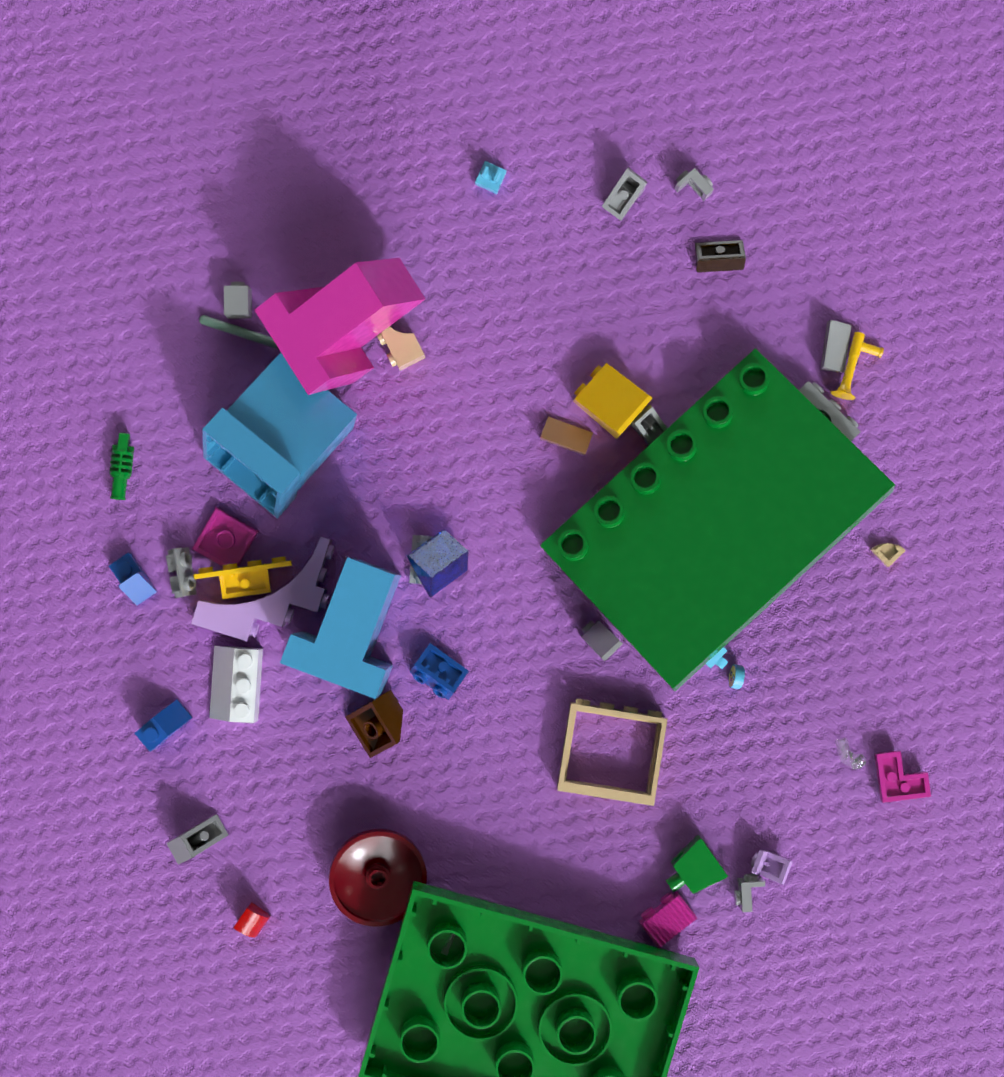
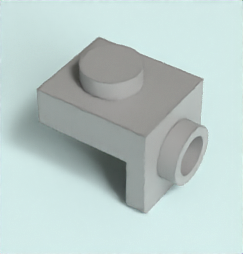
M695 168L690 172L685 170L676 179L678 183L674 188L678 193L689 184L703 201L714 190L711 180L706 175H701Z
M745 874L744 878H737L738 890L734 891L735 905H739L742 912H753L751 887H764L765 880L756 874Z

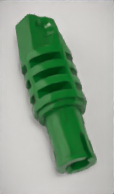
M119 433L118 445H112L109 474L113 478L110 499L126 500L127 479H130L132 475L134 447L129 446L130 434Z

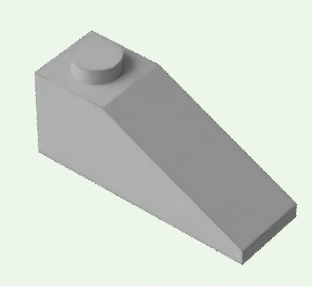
M591 620L581 629L583 634L580 637L604 661L623 644L599 620L595 623Z

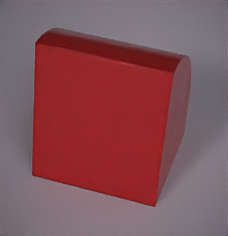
M251 902L233 929L246 936L255 938L271 915Z

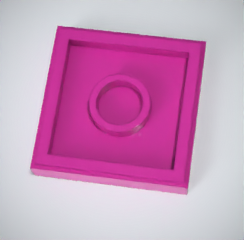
M216 507L192 549L221 566L237 563L239 567L259 531Z

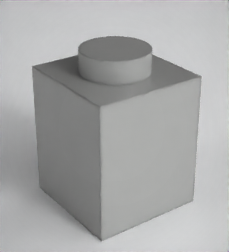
M231 282V286H224V315L228 319L252 318V289L245 285L244 282Z

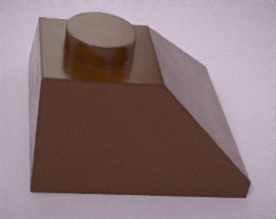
M391 690L345 717L370 758L400 742L403 709Z

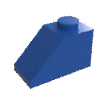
M176 699L134 734L151 752L162 745L193 717Z

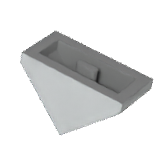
M651 405L645 408L630 424L648 445L667 429Z

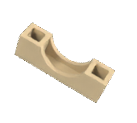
M389 326L377 335L381 345L387 344L390 353L386 355L392 367L397 365L401 371L425 359V355L414 333H401Z

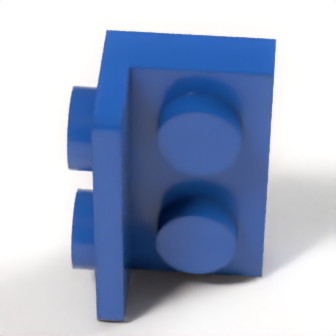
M431 643L410 670V673L417 682L426 684L432 688L434 694L447 700L454 694L469 672Z

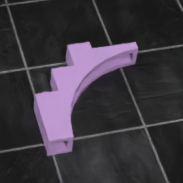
M320 537L314 554L303 570L289 584L269 596L242 604H219L198 600L191 624L244 641H250L252 637H256L259 629V624L256 623L257 619L283 627L286 626V622L290 623L294 614V609H291L292 605L320 612L321 608H326L329 595L326 594V588L318 585L319 582L323 583L325 580L327 569L324 566L326 560H330L335 548V546L331 545L333 540Z

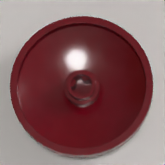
M370 829L349 838L337 850L329 870V888L336 906L346 917L365 926L381 927L402 920L413 881L427 884V870L419 849L406 836L388 829Z

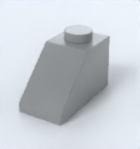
M216 814L166 844L176 862L181 864L228 836V833Z

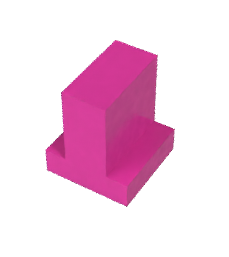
M391 258L356 262L324 288L316 287L275 293L257 307L255 312L306 393L310 395L352 384L372 370L374 367L361 347L423 302L425 297L401 259Z

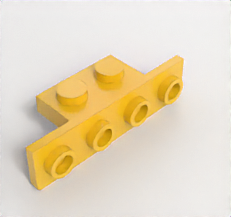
M286 556L271 558L272 563L262 564V560L248 561L245 567H238L237 563L222 565L223 570L213 571V566L198 568V573L193 574L194 579L219 576L222 599L270 593L268 569L292 566L291 560L286 561Z

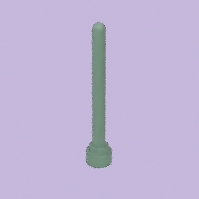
M202 315L199 318V322L202 325L279 350L270 336L206 315Z

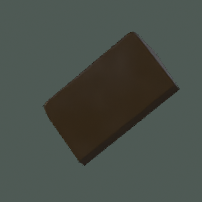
M743 240L695 243L697 272L743 270L746 261Z

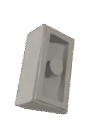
M835 320L827 322L820 370L845 372L852 325Z

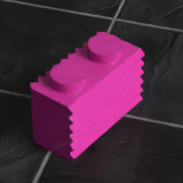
M678 891L674 894L672 892L667 893L660 899L661 904L655 909L650 907L641 914L642 919L639 922L658 948H661L666 942L697 919L695 913Z

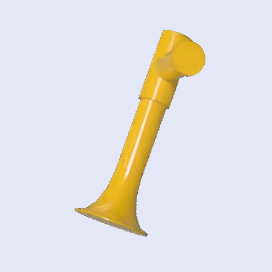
M862 332L854 333L842 382L838 389L831 391V394L835 397L845 400H854L856 398L851 393V382L861 351L875 355L878 358H881L883 354V347L863 342L865 334Z

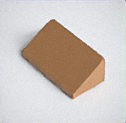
M548 416L540 439L585 456L593 433Z

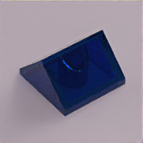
M446 530L440 531L407 555L429 597L434 596L468 571V550Z

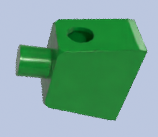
M697 835L671 861L677 872L665 881L673 892L686 884L692 894L727 878L728 875L701 837Z

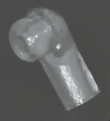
M847 738L835 740L839 759L843 764L852 769H861L866 764L864 755L855 754L850 751Z

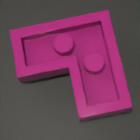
M901 751L874 753L880 800L882 803L931 797L928 772L904 774Z

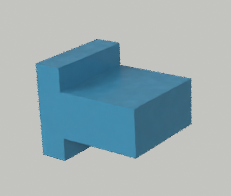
M280 353L227 411L222 407L202 429L203 458L278 519L296 499L297 491L353 430L357 414L328 390L308 395L286 359Z
M347 557L318 635L316 636L305 631L290 634L280 663L376 699L384 691L393 664L374 658L371 654L401 575L357 558Z

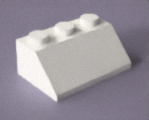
M214 646L209 718L242 723H255L258 721L263 648Z

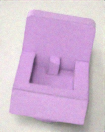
M759 850L752 858L751 866L753 868L751 873L762 875L777 883L784 884L793 861L768 850Z

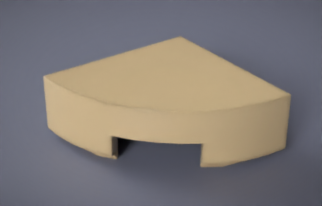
M892 543L879 544L870 549L886 567L892 565L906 551L903 547Z

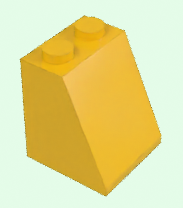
M606 363L603 367L598 365L589 375L593 379L587 385L582 383L574 392V395L577 397L573 402L615 439H618L652 400V397Z

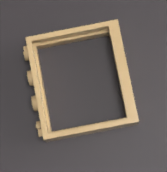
M576 698V702H570L557 791L654 806L668 719L663 717L660 711L648 710L647 714L638 713V708L624 706V709L620 710L614 709V704L600 702V706L590 705V700ZM577 711L657 724L646 792L566 779Z

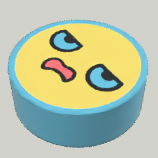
M733 664L729 673V687L740 689L744 683L745 668L743 665Z

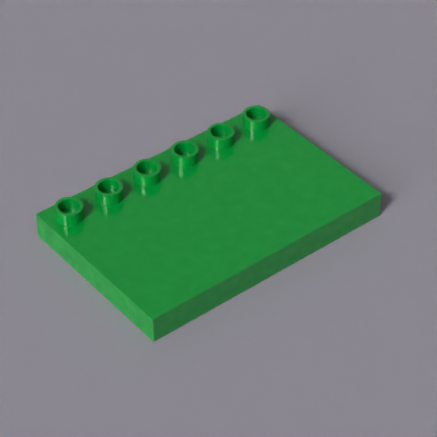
M755 348L540 546L672 690L676 692L894 491L895 484Z
M413 881L361 1059L358 1077H667L698 975L699 965L694 957ZM451 933H453L455 936L448 955H444L441 951Z

